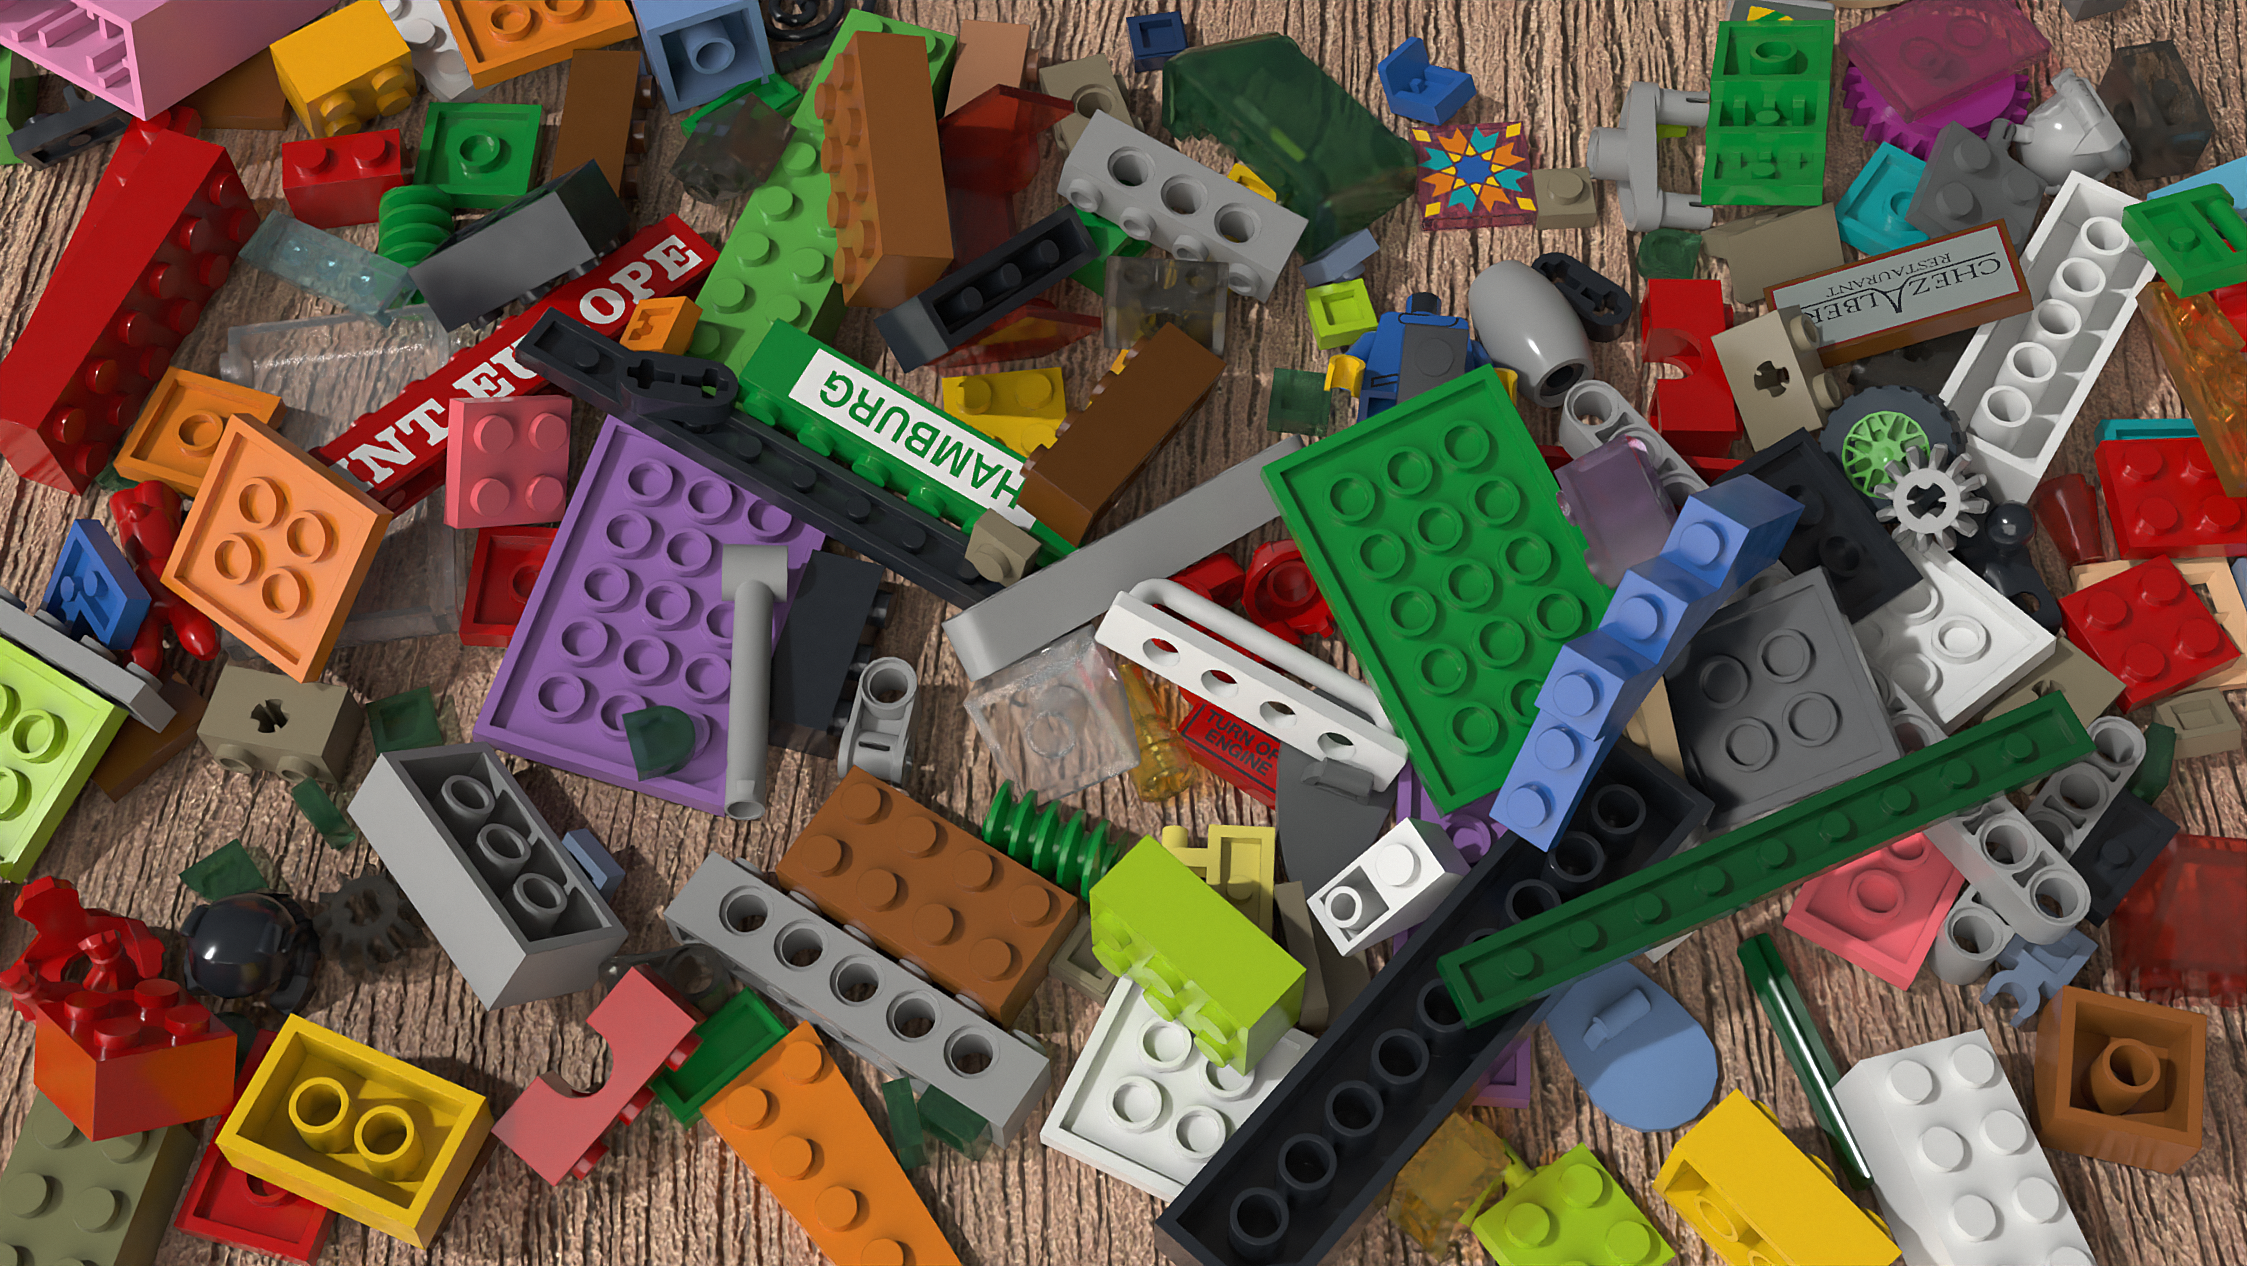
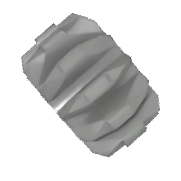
M1945 443L1934 445L1930 453L1929 463L1919 445L1907 448L1906 459L1909 468L1902 462L1894 459L1887 462L1884 466L1887 474L1898 484L1879 483L1874 487V494L1876 496L1893 500V505L1887 506L1876 513L1878 521L1886 522L1897 516L1901 524L1892 532L1891 537L1896 543H1899L1909 536L1911 531H1915L1914 545L1915 551L1918 553H1925L1929 550L1934 534L1944 551L1954 549L1957 546L1954 529L1968 537H1972L1979 530L1976 522L1965 512L1974 514L1985 513L1990 505L1989 501L1983 498L1969 496V491L1979 489L1987 484L1986 475L1976 474L1965 480L1961 472L1970 465L1972 456L1968 453H1963L1950 466L1946 465L1948 446ZM1937 484L1945 492V495L1939 498V502H1946V508L1943 509L1937 506L1927 512L1918 503L1919 500L1924 498V494H1917V489L1920 487L1926 490L1932 485Z

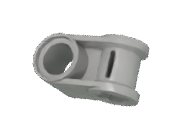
M882 657L872 661L864 668L859 679L850 720L847 722L841 738L837 765L838 777L840 779H843L853 765H856L878 779L890 780L894 788L904 789L906 787L913 765L915 740L922 716L923 703L915 671L905 660L896 657ZM889 690H900L906 693L905 696L894 703L877 701L881 694Z

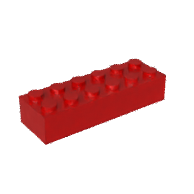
M162 128L1 363L0 451L18 476L82 497L93 478L104 470L108 455L124 430L135 422L141 404L156 381L163 378L171 358L186 335L192 333L196 328L200 313L215 290L221 288L225 283L229 269L239 253L255 237L261 220L226 147Z

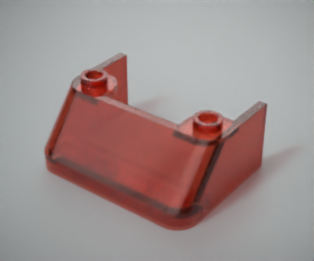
M998 83L936 122L954 259L935 282L1017 234L1012 195L1025 189L1039 171L1040 154L1037 134L1075 112L1073 101ZM1032 298L949 352L923 366L949 369L1043 358L1101 330V317L1057 310L1055 305L1047 299Z

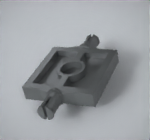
M2004 118L1993 120L1986 141L1953 120L1938 133L1904 220L1928 235L1930 239L2004 218L2019 259L2048 182L2008 156L2007 150L2016 132V125L2014 123L2007 126L2010 120Z

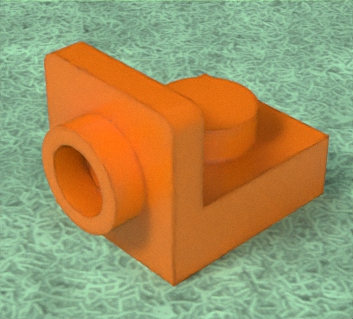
M687 296L640 299L619 344L633 352L653 351L682 356L692 344L694 338L693 331L703 309Z

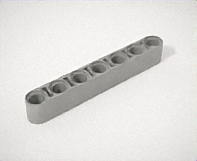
M1300 433L1262 450L942 622L941 625L970 681L974 682L998 671L1109 610L1118 592L1124 591L1129 593L1138 583L1147 579H1165L1280 516L1260 477V471L1263 466L1306 447Z

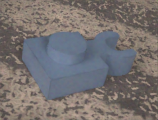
M2042 903L2038 905L2048 916L2061 918ZM2073 928L2062 940L2049 945H2038L2028 942L2016 933L1995 959L2008 970L2001 971L1990 979L1981 991L1979 1001L1986 1006L1997 993L2006 992L2013 995L2018 1001L2019 1010L2012 1017L2009 1024L2014 1028H2019L2038 1009L2040 994L2051 1000L2063 985H2068L2099 945L2076 928Z

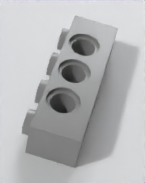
M1099 109L1092 116L1066 159L1056 191L1058 194L1066 197L1076 208L1085 212H1094L1119 225L1132 238L1147 240L1173 254L1183 265L1190 268H1200L1226 282L1228 287L1234 292L1243 296H1252L1264 303L1267 302L1309 222V220ZM1118 180H1127L1135 186H1126ZM1170 207L1180 208L1187 212L1188 215L1176 213ZM1223 235L1233 236L1241 243L1231 242Z

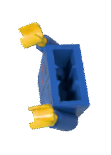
M1428 292L1414 293L1406 300L1405 313L1392 311L1383 313L1380 317L1377 331L1363 333L1345 354L1334 355L1329 359L1324 391L1330 392L1332 388L1339 387L1343 390L1352 391L1351 397H1360L1357 423L1394 407L1402 332L1405 324L1469 329L1468 322L1461 317L1441 316L1442 303L1437 295ZM1469 333L1464 374L1491 363L1513 405L1516 407L1518 374L1511 369L1497 368L1482 344L1470 339Z

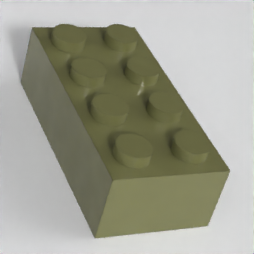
M38 1090L0 1180V1266H152L200 1142L182 1124L91 1142Z

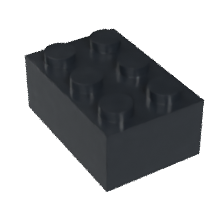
M592 158L450 234L410 267L407 272L447 334L467 323L473 331H476L505 313L503 308L516 300L522 306L529 304L549 292L553 288L551 283L567 274L571 280H574L599 266L603 262L600 257L611 252L621 244L617 235L632 219L599 165Z

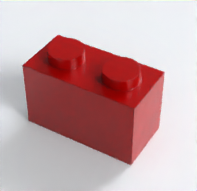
M399 128L282 143V189L302 232L380 222L379 205L383 194L392 188L410 186L413 183L415 167Z

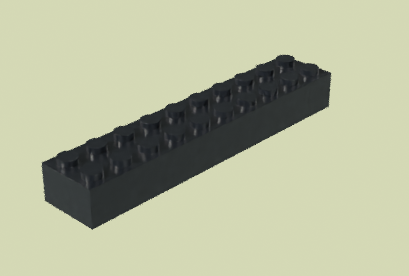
M1621 734L1588 785L1558 846L1548 852H1544L1508 828L1154 1222V1246L1176 1266H1332L1574 985L1567 986L1468 1030L1436 967L1439 957L1691 849L1701 838L1716 803Z

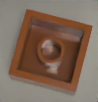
M2063 985L2038 1014L2030 1126L2039 1145L2172 1175L2202 1149L2207 1015Z

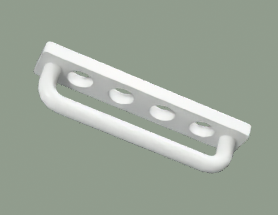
M1152 578L1138 583L1129 593L1124 591L1118 592L1094 636L1095 640L1102 645L1322 762L1325 757H1329L1373 773L1374 784L1372 789L1378 792L1385 791L1405 765L1409 756L1405 743L1394 732L1371 686L1176 582ZM1161 604L1365 712L1372 717L1376 726L1156 609L1152 605ZM1151 639L1165 640L1172 644L1178 652L1173 653L1162 650ZM1209 670L1225 672L1233 677L1237 683L1231 684L1220 681ZM1268 701L1283 703L1290 707L1295 714L1290 715L1278 712L1269 705ZM1332 732L1343 735L1353 745L1336 743L1326 733Z

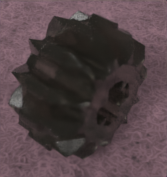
M365 861L358 878L352 879L350 875L338 871L337 880L341 888L338 892H319V903L325 911L312 918L313 929L319 937H322L319 942L321 944L319 948L329 961H339L342 970L353 977L357 976L366 967L372 977L382 980L387 963L392 961L400 968L409 969L410 960L405 952L409 948H428V938L422 928L428 925L391 872L386 868L380 874L377 867Z

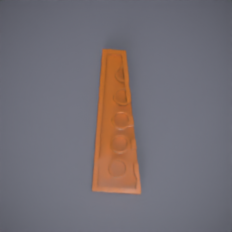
M804 1020L699 1108L704 1119L833 1266H962L814 1028L807 1020Z

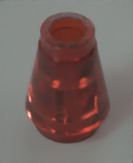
M2082 473L2055 477L2037 486L2034 491L2038 501L2034 503L2033 508L2062 559L2065 560L2067 569L2070 571L2072 566L2103 562L2106 557L2103 551L2104 545L2096 487L2088 485L2085 475Z

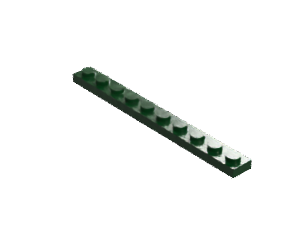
M2057 690L1439 957L1436 967L1469 1030L2088 759L2097 747L2061 690Z

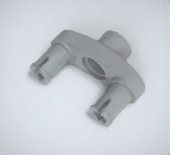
M1632 81L1622 106L1618 128L1595 126L1592 129L1586 159V167H1589L1590 179L1613 180L1616 182L1622 218L1628 230L1655 233L1658 228L1699 230L1702 232L1710 228L1713 208H1706L1711 207V205H1701V195L1662 192L1661 187L1657 186L1656 124L1704 128L1708 120L1710 104L1703 103H1707L1709 100L1708 91L1700 90L1697 92L1660 88L1658 83Z

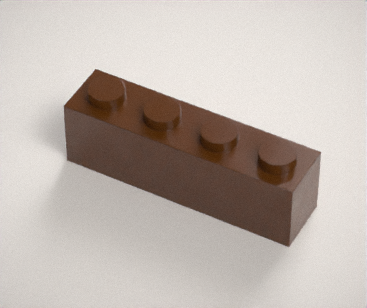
M573 50L551 180L592 158L595 159L632 219L617 235L621 244L607 253L610 255L630 242L637 232L636 217L634 211H632L633 200H641L643 195L644 178L639 161L640 155L648 154L650 150V125L646 116L648 109L656 108L657 82L655 75H647L641 51Z
M1169 321L1152 339L1143 334L1133 344L1122 364L1125 368L1118 375L1109 370L1092 391L1089 397L1092 403L1088 408L1083 411L1077 406L1074 407L1064 418L1055 433V437L1058 440L1050 448L1043 444L1036 447L1019 472V475L1025 478L1026 481L1016 504L1075 548L1085 540L1206 404L1227 366V363Z

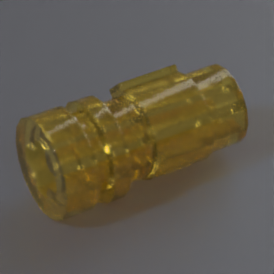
M1126 664L1115 667L1103 674L1095 685V692L1102 704L1103 714L1117 744L1123 748L1122 764L1126 772L1130 774V781L1138 797L1143 802L1154 803L1170 799L1185 791L1196 780L1198 768L1190 752L1185 748V742L1181 734L1177 730L1170 728L1169 718L1154 688L1148 683L1142 669L1138 665Z

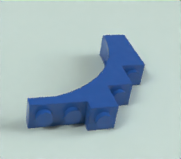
M1748 473L1689 495L1660 555L1627 568L1598 629L1563 644L1534 703L1535 706L1540 708V711L1496 798L1489 816L1544 852H1548L1558 846L1588 785L1649 692L1686 644L1718 608L1743 584L1777 562L1805 505Z

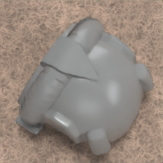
M2071 67L2063 69L2050 79L2057 92L2029 114L2023 125L2015 124L2016 132L2011 141L2015 142L2017 157L2024 167L2048 182L2044 191L2047 195L2057 196L2072 170L2100 182L2111 172L2125 170L2131 163L2130 151L2132 147L2089 80L2084 77H2076Z

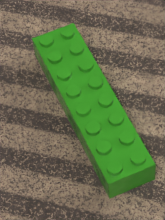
M851 8L695 301V304L702 308L703 311L693 331L694 338L692 344L682 356L723 363L733 370L739 380L740 373L777 318L784 320L830 346L849 307L844 305L842 284H838L835 281L833 272L834 256L838 245L836 228H830L827 220V203L831 194L829 174L824 173L821 167V147L825 134L823 119H818L815 114L814 99L816 88L819 83H824L833 68L836 55L843 52L856 30L925 36L938 129L945 115L958 49L957 36ZM703 386L705 392L715 396L716 388ZM736 402L735 408L747 414L742 404ZM776 423L773 426H769L783 435H786L788 431Z

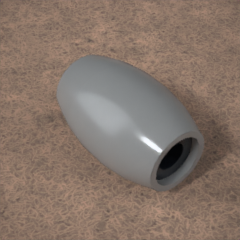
M1504 260L1495 263L1476 277L1468 292L1473 328L1479 342L1496 367L1511 369L1518 374L1517 391L1541 407H1557L1564 404L1568 391L1574 385L1584 380L1593 379L1595 368L1586 331L1579 316L1564 294L1549 279L1518 260Z

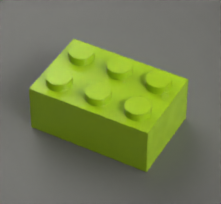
M1149 834L1144 836L1089 890L1092 944L1094 945L1092 951L1095 957L1113 975L1122 977L1126 973L1145 990L1142 993L1145 1001L1160 1017L1168 1022H1173L1177 1018L1196 1035L1194 1038L1196 1046L1216 1066L1225 1068L1229 1064L1245 1077L1300 1019L1307 969Z

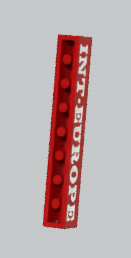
M675 213L670 214L655 225H646L637 231L630 242L612 254L600 257L603 262L599 266L566 285L558 284L543 296L539 303L519 316L512 315L498 325L494 333L473 347H464L452 355L445 366L424 380L416 379L402 389L397 398L375 413L367 412L359 416L345 433L324 447L317 446L306 453L392 511L394 515L391 521H393L446 482L449 404L451 398L560 395L569 398L573 395L515 362V347L550 306L619 343L640 299L687 296L695 303L720 253Z

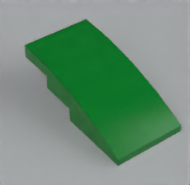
M1836 19L1719 21L1710 80V108L1706 128V155L1701 182V205L1822 206Z

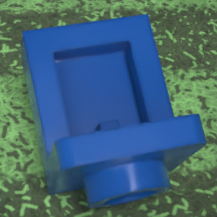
M1409 37L1382 60L1377 67L1390 111L1397 115L1441 126L1445 121L1454 117L1457 111L1477 94L1472 74L1431 65L1421 38Z

